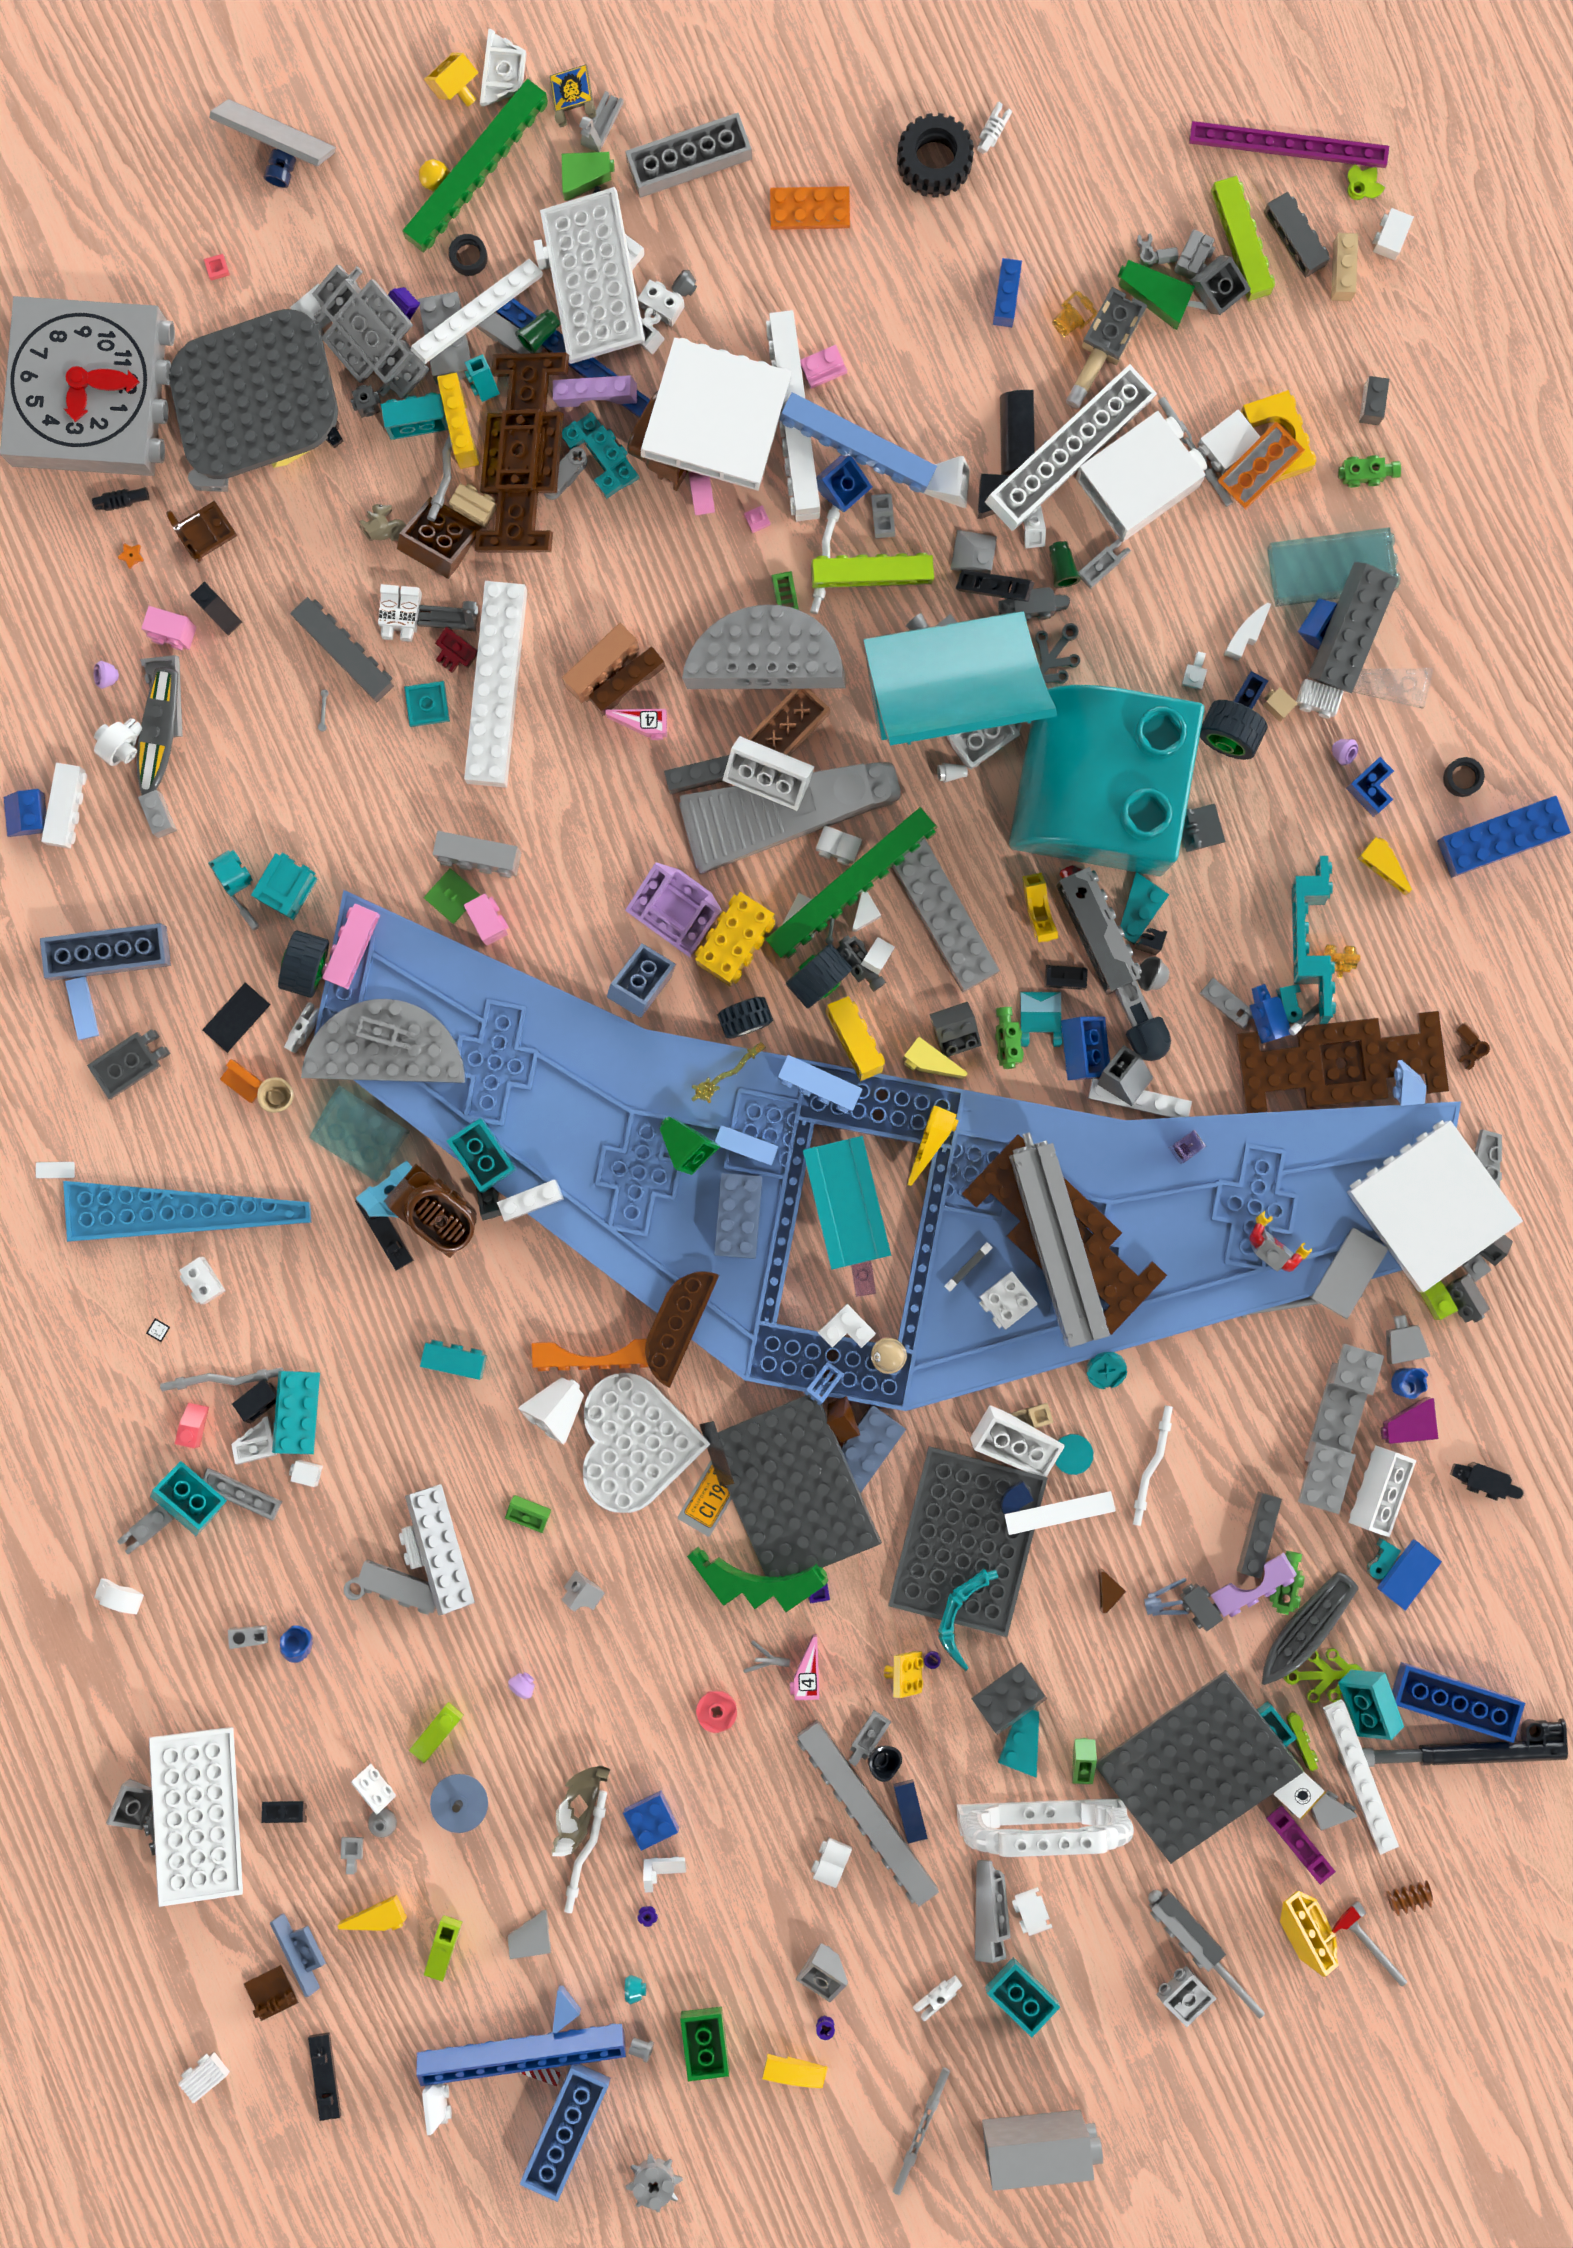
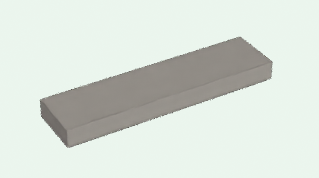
M207 1468L202 1478L226 1500L272 1521L275 1519L283 1502L211 1468Z

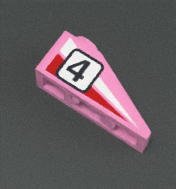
M666 709L606 710L608 719L641 735L651 737V740H662L663 737H667Z
M817 1634L812 1635L794 1675V1682H790V1695H794L795 1700H819Z

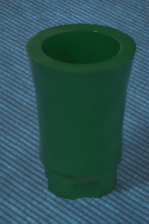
M547 309L529 324L516 331L515 334L528 352L536 353L547 338L561 325V322L553 311Z
M1059 541L1049 546L1054 587L1065 588L1080 582L1081 577L1076 568L1068 542Z

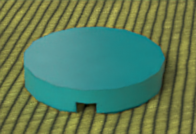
M1102 1352L1088 1362L1086 1373L1089 1382L1094 1387L1099 1389H1106L1105 1387L1114 1388L1120 1385L1126 1378L1127 1366L1121 1355L1115 1352Z
M1068 1434L1058 1440V1442L1065 1446L1055 1462V1465L1062 1472L1069 1475H1078L1085 1472L1091 1466L1094 1451L1086 1438L1078 1434Z

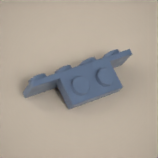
M281 1914L271 1921L270 1925L304 1996L309 1997L320 1988L312 1970L322 1967L326 1962L309 1926L293 1931L286 1915Z

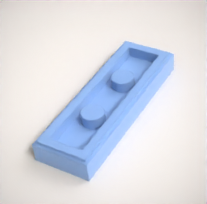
M84 976L65 981L78 1040L99 1036L87 977Z
M722 1125L715 1140V1143L724 1149L772 1166L778 1149L776 1145Z

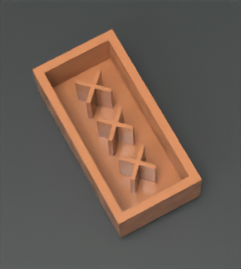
M620 622L562 677L565 687L581 704L584 701H590L589 695L607 682L614 673L617 674L624 668L623 664L628 659L631 661L638 655L639 645L637 639Z
M793 689L746 739L790 756L830 715V708L810 689Z

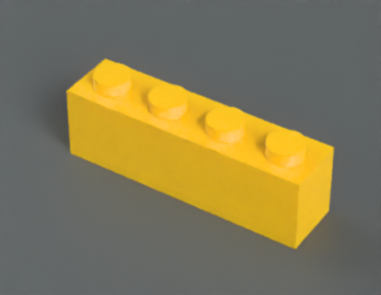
M847 996L828 1004L826 1015L859 1080L863 1081L882 1073L885 1060L883 1055L877 1052L875 1039L872 1035L869 1036L865 1020L859 1017L857 1004L855 1001L852 1002L850 997Z

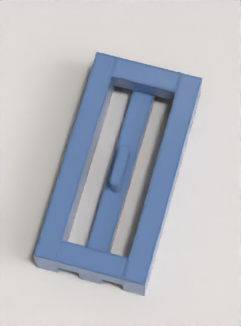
M827 1362L804 1394H809L813 1401L816 1400L818 1401L817 1404L821 1405L844 1373ZM827 1369L831 1370L814 1392L812 1390L825 1371ZM836 1374L837 1377L825 1391L823 1396L820 1397L818 1394L824 1388V1386L832 1377V1375Z

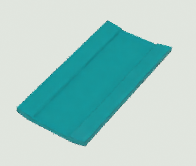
M863 1135L804 1149V1158L831 1270L892 1256Z

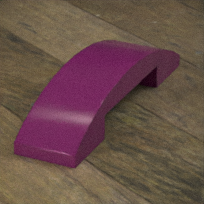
M1282 1805L1266 1817L1268 1822L1320 1885L1336 1872Z

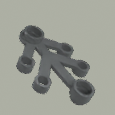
M1068 623L1063 627L1062 637L1050 653L1047 646L1048 634L1045 631H1039L1036 634L1035 640L1039 643L1042 661L1040 670L1045 683L1056 681L1065 683L1069 677L1065 670H1060L1057 674L1044 675L1049 668L1062 666L1075 668L1080 663V657L1077 654L1056 659L1068 641L1076 639L1078 635V627L1073 623ZM1071 630L1073 632V635L1068 636L1066 634V631ZM1043 634L1045 640H1039L1038 635ZM1076 658L1078 663L1073 664L1070 659ZM1059 674H1064L1066 679L1061 680Z

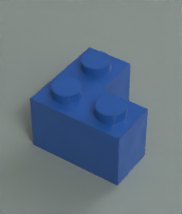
M1379 757L1346 787L1372 817L1380 813L1393 800L1380 784L1394 770Z

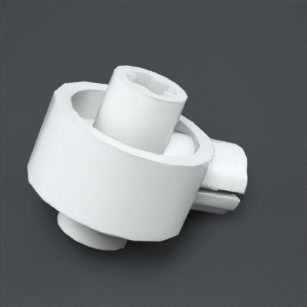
M130 718L124 724L116 722L110 727L106 724L102 725L94 735V739L97 740L94 747L95 754L110 766H115L121 761L125 764L129 763L137 753L134 745L142 730L140 723Z

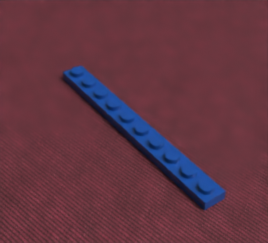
M514 298L496 311L519 329L537 317V315ZM557 330L542 344L551 353L566 352L563 334ZM594 357L572 364L569 363V366L584 378L618 376ZM637 390V403L621 405L640 418L650 399Z

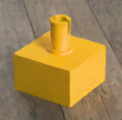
M451 53L423 79L438 99L450 100L458 94L466 107L476 100V97L466 87V84L479 72L464 53Z

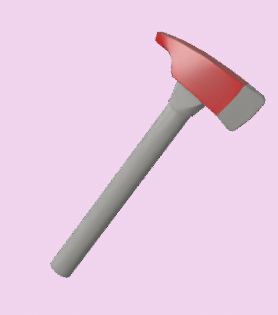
M1356 1901L1339 1918L1332 1932L1336 1933L1340 1929L1353 1931L1399 1985L1404 1986L1407 1980L1359 1926L1357 1920L1364 1916L1366 1912L1360 1902Z

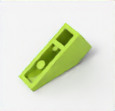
M1441 1280L1425 1292H1420L1434 1320H1441L1458 1311Z
M448 1702L408 1751L425 1763L464 1714Z

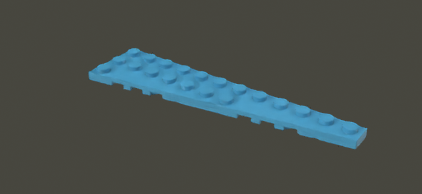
M63 1181L67 1242L312 1223L310 1202Z

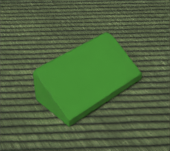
M514 1495L509 1504L505 1519L543 1533L551 1509Z

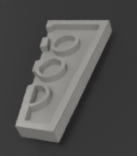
M172 655L140 659L141 665L145 668L146 675L144 676L149 687L151 686L156 668L168 667L179 673L173 738L183 737L179 656Z
M1480 1130L1474 1153L1500 1188V1180H1502V1172H1500L1502 1135L1487 1130Z

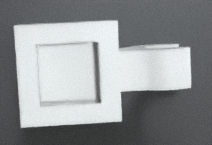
M1199 651L1196 653L1194 664H1188L1186 667L1182 685L1199 690L1202 689L1207 669L1202 668L1206 653Z

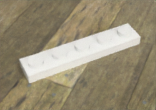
M1092 1079L1088 1099L1170 1118L1189 1117L1192 1101L1144 1090L1136 1102L1130 1106L1100 1087L1098 1079Z

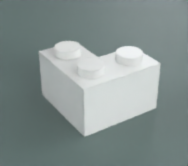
M848 1304L818 1331L832 1348L847 1333L861 1348L876 1334Z

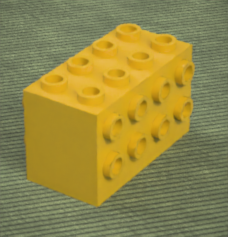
M739 892L738 896L735 894L732 896L728 903V911L721 913L717 920L718 926L716 929L712 928L706 936L707 943L704 947L700 945L695 953L697 966L729 987L733 983L737 984L740 980L742 969L744 966H749L754 958V951L761 948L765 941V934L770 933L776 924L773 912L742 892Z

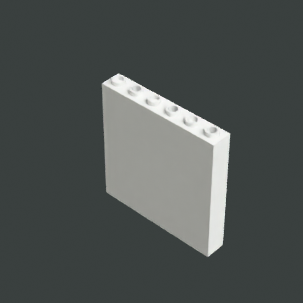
M674 337L642 444L641 457L759 491L792 372L784 367L770 366L764 361L750 360L744 355L736 356L723 349L716 350L706 344H695L686 338L678 339Z
M1441 1120L1433 1126L1434 1130L1429 1134L1424 1132L1416 1138L1418 1142L1412 1146L1407 1144L1399 1150L1401 1154L1395 1158L1393 1155L1383 1161L1384 1166L1380 1169L1375 1167L1366 1174L1368 1176L1363 1181L1358 1179L1350 1185L1351 1189L1347 1191L1350 1198L1418 1292H1425L1523 1222L1451 1120L1446 1122Z

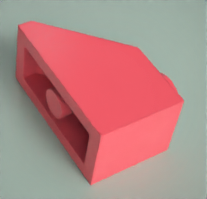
M188 1403L178 1426L175 1439L176 1445L194 1449L200 1447L209 1407Z

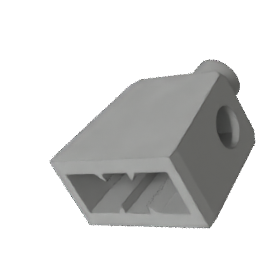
M1406 1315L1395 1316L1396 1329L1386 1331L1388 1364L1430 1357L1419 1326H1408Z

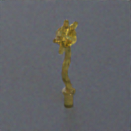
M760 1042L752 1049H747L748 1053L743 1056L734 1069L719 1074L711 1082V1078L707 1077L706 1081L698 1086L692 1085L696 1095L691 1100L700 1099L711 1103L710 1098L714 1095V1091L720 1090V1087L715 1085L722 1079L738 1073L748 1059L751 1057L755 1059V1056L766 1048L765 1045Z

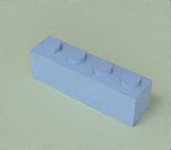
M790 1055L787 1056L778 1076V1079L781 1080L780 1084L789 1088L792 1085L800 1088V1093L809 1097L813 1094L818 1097L817 1100L826 1105H829L831 1102L837 1105V1110L846 1114L848 1111H853L862 1092V1088Z

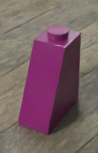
M1425 1397L1384 1421L1383 1427H1381V1437L1385 1439V1443L1393 1444L1439 1439L1434 1398Z

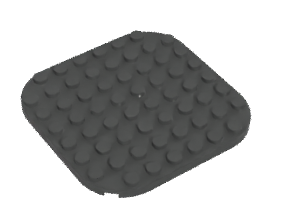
M292 309L278 310L189 341L177 353L171 364L169 380L184 453L191 466L198 473L206 475L208 478L226 479L308 452L321 445L328 438L327 435L332 427L335 428L338 418V406L322 336L314 321L303 312Z

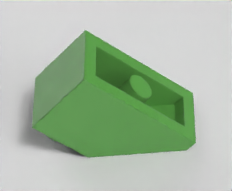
M1075 1739L1072 1784H1093L1097 1763L1095 1739Z

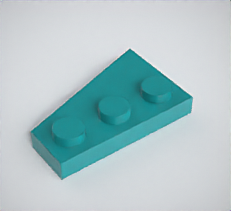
M1138 872L1135 873L1120 923L1125 935L1123 938L1132 944L1137 942L1169 896L1168 893Z
M1033 1709L1011 1725L998 1759V1763L1037 1778L1039 1711Z

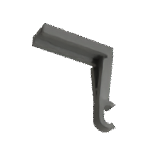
M464 601L463 608L419 605L420 611H429L419 612V627L443 629L448 627L455 630L476 631L478 614L476 602Z

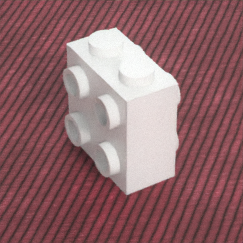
M1009 1272L979 1296L981 1299L979 1302L980 1306L985 1312L990 1311L994 1316L992 1321L998 1328L1003 1327L1005 1330L1038 1305L1013 1272Z

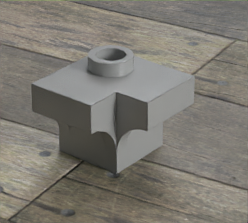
M575 1570L564 1586L567 1593L562 1598V1601L573 1611L580 1607H589L594 1610L605 1593L597 1584Z

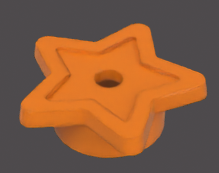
M124 543V552L118 556V559L126 561L129 569L138 562H143L144 559L140 555L141 545L138 544L131 547Z

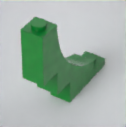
M699 1547L695 1548L687 1556L723 1606L743 1593L754 1609L774 1596L783 1610L788 1612L828 1582L826 1571L822 1567L819 1568L817 1563L806 1570L792 1575L766 1577L739 1570L726 1563L720 1557L710 1563L706 1552Z

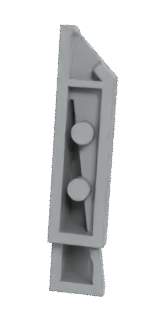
M978 1860L976 1873L975 1960L995 1963L1006 1959L1003 1941L1011 1938L1005 1875L992 1866V1861Z

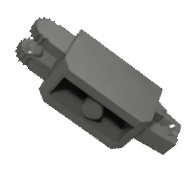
M1050 587L1035 588L1031 591L1029 602L1012 599L998 601L999 615L1024 611L1026 621L1031 620L1033 617L1045 620L1054 616L1055 611L1068 609L1070 598L1067 595H1054V591Z

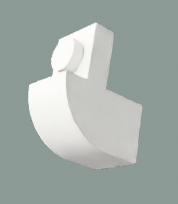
M101 1578L94 1598L100 1601V1605L109 1609L137 1614L144 1595L133 1588L118 1586L108 1579Z

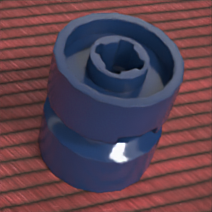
M273 149L268 160L270 165H267L263 178L274 186L288 188L291 180L290 172L294 170L296 158L279 149Z

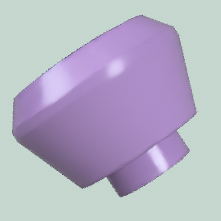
M104 661L96 663L94 667L95 684L101 689L114 685L119 677L118 670L115 669L114 665Z
M1340 739L1332 746L1333 757L1341 765L1353 762L1358 753V745L1354 739Z
M526 1672L524 1674L519 1673L509 1679L508 1687L520 1698L529 1699L532 1697L535 1687L533 1683L534 1678Z

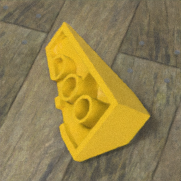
M935 1105L932 1107L907 1182L908 1186H912L951 1131L955 1132L959 1121L955 1119L957 1114Z

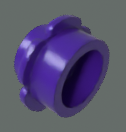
M644 1906L639 1910L637 1919L640 1924L650 1927L653 1923H656L658 1915L653 1907Z

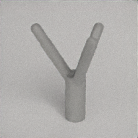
M752 1641L751 1644L768 1658H755V1662L763 1663L751 1666L743 1671L747 1673L769 1665L789 1667L790 1659L774 1657L758 1643Z

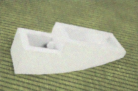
M1266 603L1247 618L1228 644L1224 656L1239 661L1246 644H1255L1270 609V603Z

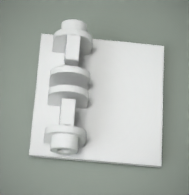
M372 1764L351 1781L352 1785L376 1815L396 1797L392 1788L385 1782Z

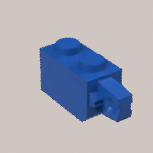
M1265 984L1252 988L1254 1004L1249 1005L1261 1043L1291 1035L1289 1033L1290 1025L1281 999L1277 996L1271 998Z

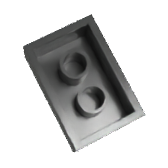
M1021 1662L971 1699L993 1731L998 1735L1048 1698Z

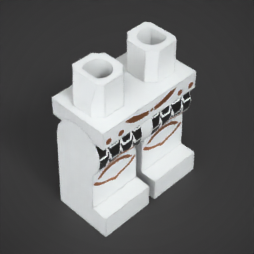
M381 584L378 625L381 628L382 639L393 640L394 631H401L400 640L412 642L414 632L417 633L419 605H421L422 597L420 588L401 586L400 589L399 586Z

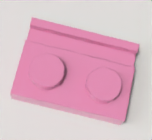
M836 345L800 360L801 368L811 389L847 374V368Z

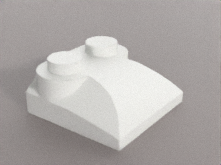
M445 2083L427 2085L422 2092L427 2135H431L440 2124H447L448 2119L452 2118L451 2106L447 2105L449 2086L445 2085Z

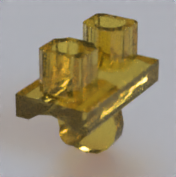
M1327 944L1322 955H1331V962H1335L1337 978H1342L1344 972L1350 973L1351 969H1356L1358 962L1361 960L1360 955H1357L1355 946H1346L1343 949V953H1337V946Z

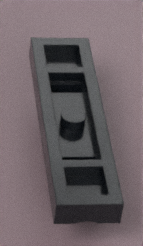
M961 569L956 589L961 592L1029 602L1034 582L1028 579Z
M355 1201L395 1271L413 1262V1257L390 1218L376 1217L371 1219L372 1217H369L364 1208Z
M330 2032L309 2035L308 2041L319 2121L340 2118L341 2108ZM331 2093L329 2097L322 2098L323 2094Z

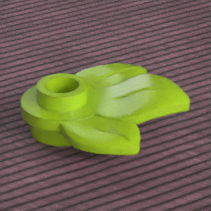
M1355 164L1349 170L1347 177L1350 184L1347 188V193L1351 199L1361 200L1364 197L1373 199L1382 194L1385 187L1382 184L1376 183L1378 174L1376 167L1361 171ZM1354 189H1359L1360 193H1356Z

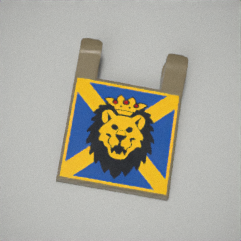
M587 64L550 75L555 121L559 124V127L567 125L564 111L584 106L585 113L589 118L597 116Z

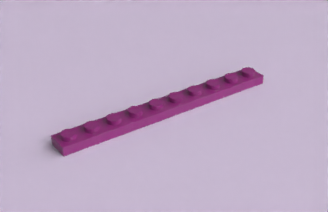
M1192 121L1189 144L1378 168L1387 167L1390 147L1388 145Z

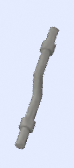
M450 433L442 450L443 478L437 494L433 496L431 501L432 506L427 516V519L430 521H435L439 508H442L445 501L444 496L451 480L450 452L452 450Z
M282 1367L272 1370L262 1369L258 1370L257 1373L240 1377L212 1373L189 1378L179 1377L175 1381L160 1384L161 1391L176 1388L181 1390L187 1388V1386L208 1381L236 1386L254 1381L260 1382L263 1379L268 1381L269 1378L277 1377L278 1371L284 1370Z

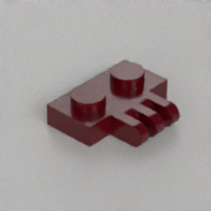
M445 627L435 642L437 646L443 649L436 658V662L441 663L446 658L442 666L447 668L452 663L448 669L451 673L455 671L459 663L469 668L477 656L478 649L448 627Z

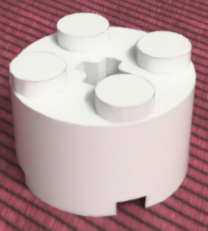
M1038 1887L1015 1895V1900L1012 1901L1016 1913H1021L1023 1920L1019 1922L1023 1933L1028 1932L1029 1936L1053 1928L1052 1924L1047 1925L1046 1920L1050 1918L1042 1896L1037 1897L1036 1892L1039 1891Z

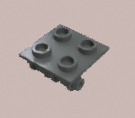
M1215 803L1192 810L1191 808L1187 809L1182 833L1186 852L1226 842Z

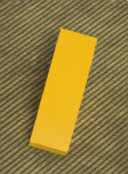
M767 2054L762 2079L793 2086L823 2088L828 2067L792 2057H787L786 2059Z

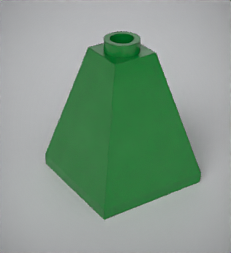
M667 1117L661 1122L660 1132L672 1164L678 1171L693 1175L720 1148L717 1143L675 1118Z

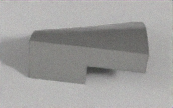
M547 1909L542 1910L537 1916L528 1920L523 1926L508 1935L510 1959L551 1953Z

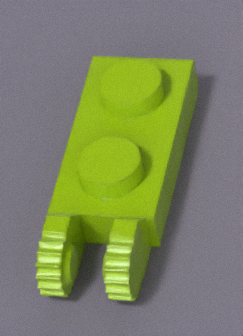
M1290 1712L1287 1716V1721L1290 1729L1297 1737L1295 1742L1306 1768L1314 1771L1318 1769L1316 1762H1319L1315 1751L1310 1750L1308 1745L1311 1742L1306 1730H1302L1304 1726L1303 1720H1301L1302 1718L1298 1714Z

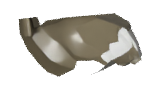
M604 1766L591 1767L575 1774L566 1783L565 1786L570 1788L565 1799L559 1805L558 1810H556V1825L559 1836L553 1842L552 1856L572 1854L588 1834L587 1828L600 1790V1781L607 1782L611 1769ZM578 1795L582 1797L588 1806L579 1818L574 1816V1808L570 1807L571 1802Z

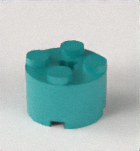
M227 850L208 862L210 868L215 872V876L230 897L251 885L250 882L253 881L246 867H240L242 863L234 850Z

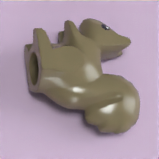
M375 504L372 507L373 513L367 511L369 521H359L361 524L359 528L369 541H382L388 538L392 541H398L399 533L405 528L406 524L399 519L387 521L385 517L392 511V505Z

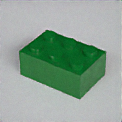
M722 2006L681 2011L680 2021L688 2082L729 2077L730 2067Z

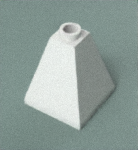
M958 456L935 464L937 468L923 494L966 508L970 468L964 456Z

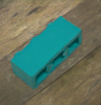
M431 1339V1343H425L420 1367L481 1380L487 1355L482 1354L483 1350L471 1348V1351L463 1350L461 1345L451 1344V1347L443 1346L442 1341Z

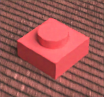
M223 254L204 259L211 281L230 275Z

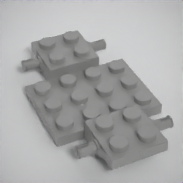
M336 265L312 293L321 307L314 318L321 322L327 315L333 322L331 327L322 336V340L359 383H363L374 371L384 382L378 390L382 397L392 389L401 399H405L430 371L411 351V347L407 342L401 340L413 324L375 280L371 279L362 290L359 288L356 280L363 271L358 266L355 267L351 274H348L341 265Z

